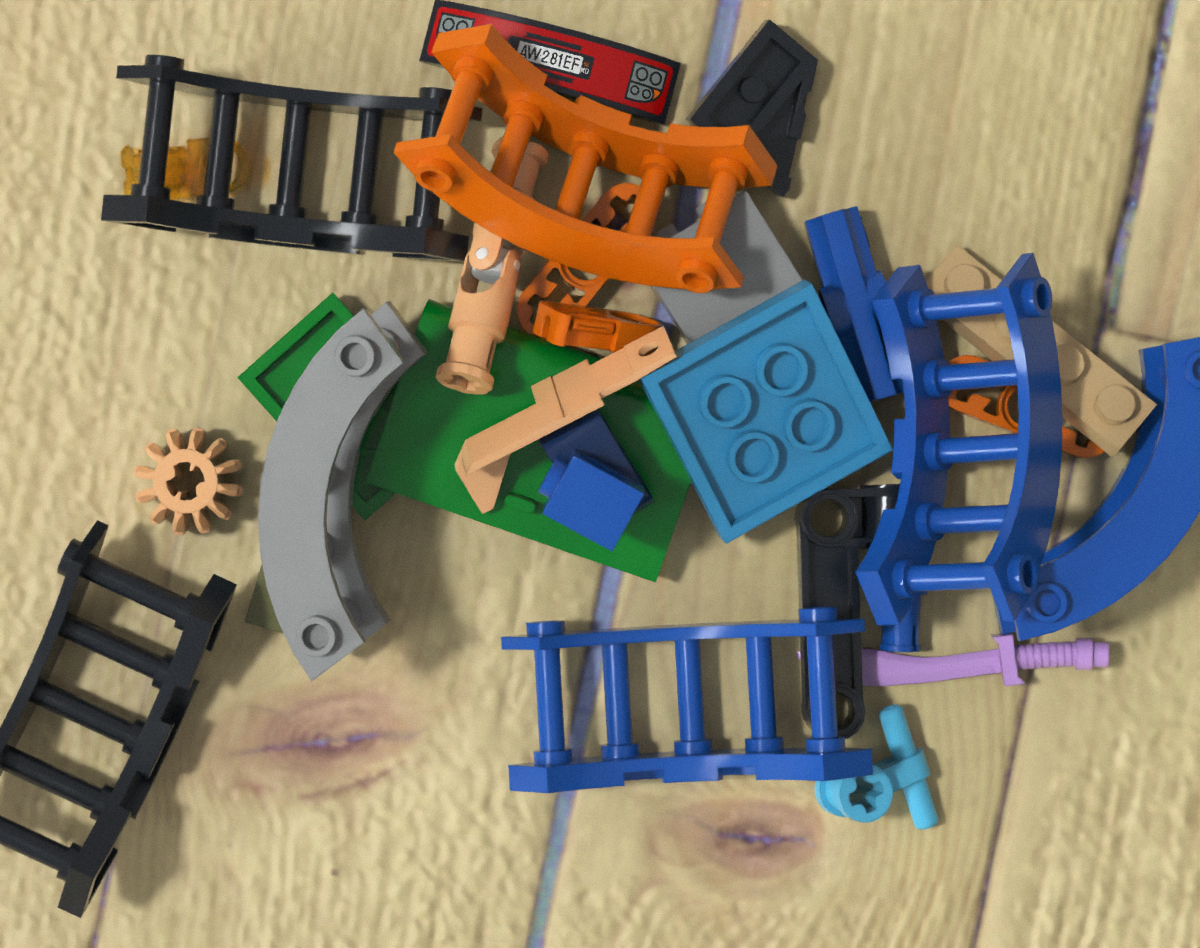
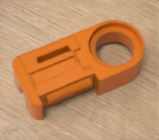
M539 301L532 333L540 337H546V341L562 347L569 345L610 350L614 353L624 348L623 346L662 327V323L646 316L624 311ZM657 348L651 349L644 356L652 354Z

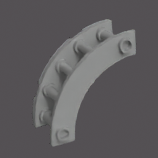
M391 301L385 302L371 315L366 308L360 310L338 329L318 351L294 385L278 417L267 449L260 483L258 511L261 561L266 587L278 623L293 654L311 681L366 642L369 636L391 621L377 599L367 578L358 545H355L351 520L354 482L360 455L359 449L365 432L373 416L376 415L392 388L411 367L429 353Z

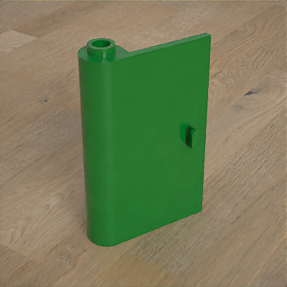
M428 299L415 335L429 353L411 367L399 380L365 483L656 583L691 481L639 380L602 398L604 406L599 408L654 499V503L632 515L613 552L542 514L543 506L548 498L538 493V490L552 462L539 439L510 454L495 506L492 510L482 514L457 474L454 465L465 440L536 404L531 389L532 385L549 376L553 377L588 359L591 365L602 358L568 346L554 345L544 338L508 326L504 341L496 345L490 374L494 378L493 389L488 391L487 394L474 395L447 388L439 383L435 376L437 368L446 362L453 334L448 328L453 307ZM509 493H514V494H517V495H520V496H523V497L532 499L533 501H530V500H528V499H525V498H522V497H519V496H516V495H513V494H509Z

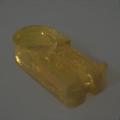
M209 138L188 139L187 149L185 146L168 148L164 187L171 189L170 200H196L197 195H203ZM235 141L234 152L240 159L241 169L238 177L230 184L229 196L241 192L250 182L253 173L251 157L247 150L237 141ZM130 145L125 146L120 154L121 166L124 168L126 181L123 182L124 195H131V185L138 184L142 150H138V154H134V148Z

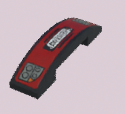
M435 0L419 59L420 62L444 68L431 53L438 33L492 24L518 53L548 75L544 85L557 94L575 100L582 95L605 106L631 114L633 118L665 126L681 63L631 46L545 22L471 5Z

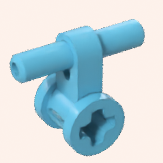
M898 704L886 706L879 711L878 716L891 756L873 763V775L830 781H815L816 799L819 805L832 815L867 823L881 818L891 805L893 792L903 789L915 828L920 830L931 828L938 823L939 817L926 781L931 772L922 748L915 747L903 707Z

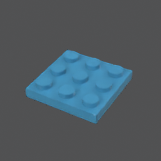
M805 279L676 350V358L639 379L719 538L726 544L893 451L813 284Z

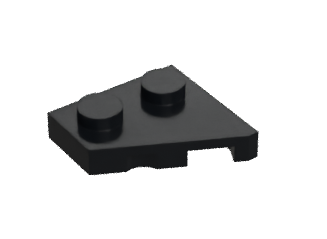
M770 19L764 20L686 120L693 126L698 127L750 125L778 166L772 186L766 187L777 196L784 197L790 189L792 178L789 177L797 140L801 139L806 117L804 107L807 94L812 90L818 60Z

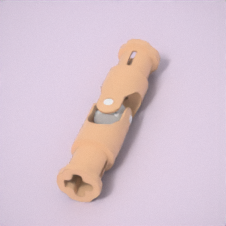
M500 137L493 144L491 153L494 158H496L503 137ZM528 142L513 185L514 189L535 200L533 193L539 170H542L547 165L549 158L548 151L540 144ZM474 222L471 248L465 257L448 328L453 334L446 362L437 368L435 378L447 388L466 394L483 395L493 389L494 378L490 374L496 345L505 339L521 271V257L525 249L491 233ZM479 280L491 286L490 289L477 293Z

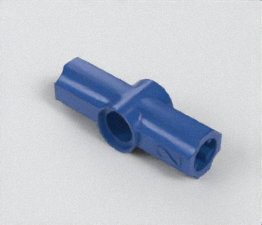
M858 207L841 209L805 221V230L822 287L818 288L820 301L869 401L873 402L903 393L902 379L891 380L886 347L872 303V299L886 282L882 272L875 269L869 249V240Z

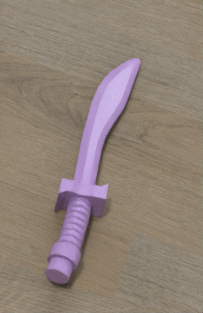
M999 633L991 634L998 644V649L948 656L917 657L876 649H861L863 686H891L1002 673L1004 686L1025 684L1018 676V670L1073 666L1075 670H1092V667H1108L1109 643L1093 642L1092 638H1076L1072 643L1070 641L1064 643L1046 642L1017 646L1014 645L1012 633L1005 635ZM799 650L797 652L798 659L801 661V655Z

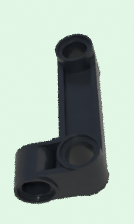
M900 484L860 485V489L821 490L798 504L794 520L797 535L799 609L837 607L838 619H860L859 580L855 573L859 567L858 547L862 546V549H869L880 523L883 509H895ZM823 500H830L835 503L842 515V522L838 531L827 537L816 533L810 520L813 508ZM861 632L832 635L835 691L843 694L848 703V714L845 720L838 725V736H844L845 739L850 738L859 731L865 718ZM800 636L801 713L804 722L812 730L806 636Z

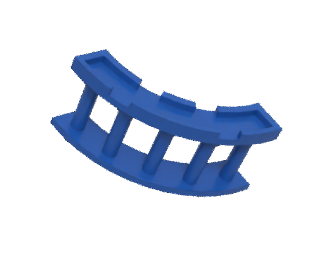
M1034 253L1021 254L999 285L992 289L934 294L931 289H928L920 265L898 267L872 299V303L886 347L891 380L902 379L905 418L894 419V448L891 473L897 479H901L895 509H883L875 537L855 573L877 625H900L914 599L922 591L990 589L1003 622L1015 621L1029 594H1032L1038 585L1039 570L1048 546L1060 482L1063 414L1058 352L1050 312L1052 308L1051 287L1048 281L1041 277ZM1005 314L1014 359L952 365L944 359L937 320ZM1017 385L1018 433L950 437L948 396L952 390ZM1016 460L1013 486L1008 504L943 508L948 470L953 464ZM1000 531L985 562L929 565L936 541L942 539L944 534Z
M1200 337L1139 350L1142 374L1141 392L1157 405L1137 428L1135 444L1125 469H1122L1111 490L1095 509L1093 515L1066 539H1062L1046 550L1039 570L1037 588L1032 594H1029L1015 621L1003 622L993 597L1000 634L1005 635L1016 632L1018 641L1056 632L1089 618L1117 602L1142 583L1171 554L1188 532L1200 512Z
M810 607L798 609L799 620L697 623L566 632L564 620L527 622V635L501 637L502 650H534L540 750L533 751L534 762L508 765L510 791L556 793L625 786L624 781L658 778H662L663 783L723 780V775H756V780L830 781L873 775L872 749L845 748V737L838 736L832 637L835 634L865 632V619H838L837 607ZM806 636L812 737L806 738V748H784L783 736H777L771 637ZM746 638L751 737L745 738V749L713 750L712 739L705 738L700 639ZM674 641L680 740L674 741V751L640 753L639 743L633 742L627 643ZM602 645L607 744L601 745L602 756L572 758V749L565 748L560 648Z

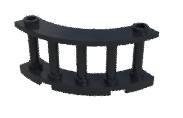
M146 55L145 65L117 66V79L149 85L139 182L138 184L131 185V195L103 196L101 221L167 232H176L177 228L209 233L208 238L359 255L361 250L393 253L392 257L465 261L468 252L469 236L443 231L444 220L438 218L440 198L432 191L423 188L417 181L413 215L406 216L405 226L379 225L380 216L374 214L384 117L423 119L421 139L435 137L452 90L421 87L419 89V97H396L301 89L184 70V59L165 55ZM175 91L214 97L203 195H197L196 204L170 200L171 189L164 187ZM239 101L286 107L276 204H269L268 214L234 210L235 199L229 198ZM474 106L469 121H481L483 108ZM312 110L358 115L348 211L341 212L340 222L307 219V208L301 207Z
M98 520L82 542L75 538L71 540L60 560L57 573L65 578L58 599L32 663L0 727V776L5 771L91 811L90 818L96 821L83 846L73 842L68 847L0 815V844L57 870L56 877L65 881L58 908L79 918L83 916L118 853V849L114 848L129 817L136 819L167 756L200 682L194 678L205 650L210 652L213 650L237 584L213 574L200 596L190 592L185 597L100 558L99 555L109 525ZM90 581L175 620L174 627L183 631L175 654L167 651L163 656L78 617L77 614ZM66 640L153 679L152 686L160 690L147 720L138 717L133 722L47 682ZM36 705L123 745L122 752L130 756L115 787L106 783L101 788L16 748Z

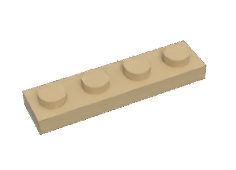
M959 245L953 248L926 279L928 289H931L934 294L996 288L1002 281ZM1005 314L942 320L990 360L1014 359ZM1052 321L1060 369L1063 418L1114 458L1157 404Z

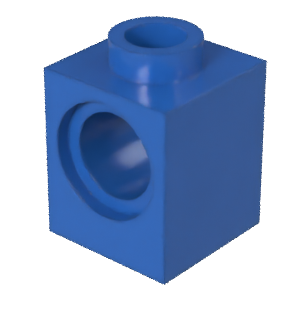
M574 449L567 463L557 457L555 458L538 493L548 498L543 506V515L613 552L644 495V486Z

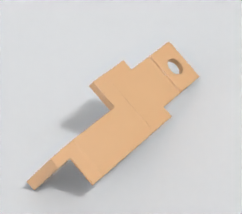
M664 326L623 346L624 348L591 365L588 359L553 377L549 376L532 385L531 389L536 404L465 440L454 465L457 474L482 514L492 510L495 506L511 453L604 406L602 398L641 379L677 357ZM657 348L652 354L644 356L651 349Z

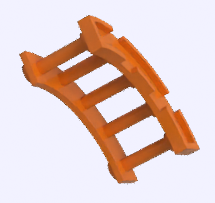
M492 24L438 33L431 53L452 76L455 84L435 137L397 142L393 152L414 175L419 185L432 191L459 213L491 233L546 259L580 271L647 286L686 289L694 293H707L712 289L742 287L744 276L721 246V239L736 191L743 188L772 186L778 167L750 125L698 127L670 123L667 133L632 126L631 114L605 106L582 95L572 102L546 87L544 84L548 75L518 53ZM477 99L502 117L507 126L491 172L460 145ZM530 136L566 152L572 157L555 210L513 188ZM596 166H602L642 179L625 232L579 220ZM673 184L710 188L695 238L651 236L666 188Z

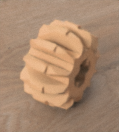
M193 428L187 449L179 430H168L166 432V440L171 453L168 454L161 446L155 443H149L145 447V451L148 456L158 463L156 469L149 466L135 467L134 475L141 479H153L154 488L144 489L136 493V499L138 503L151 502L157 498L160 500L161 503L152 511L149 518L154 524L162 523L174 511L172 523L174 534L184 535L186 533L191 513L199 532L202 534L208 533L212 530V522L207 509L210 508L218 517L228 520L233 515V511L230 506L219 498L222 494L228 496L243 495V486L225 483L224 478L226 474L236 473L241 470L242 463L238 459L228 460L222 464L218 463L217 460L229 446V443L223 438H218L204 452L206 431L203 428ZM186 463H191L190 471L201 470L205 481L196 486L197 497L192 500L187 499L188 491L177 492L174 483L175 480L183 477L181 466Z

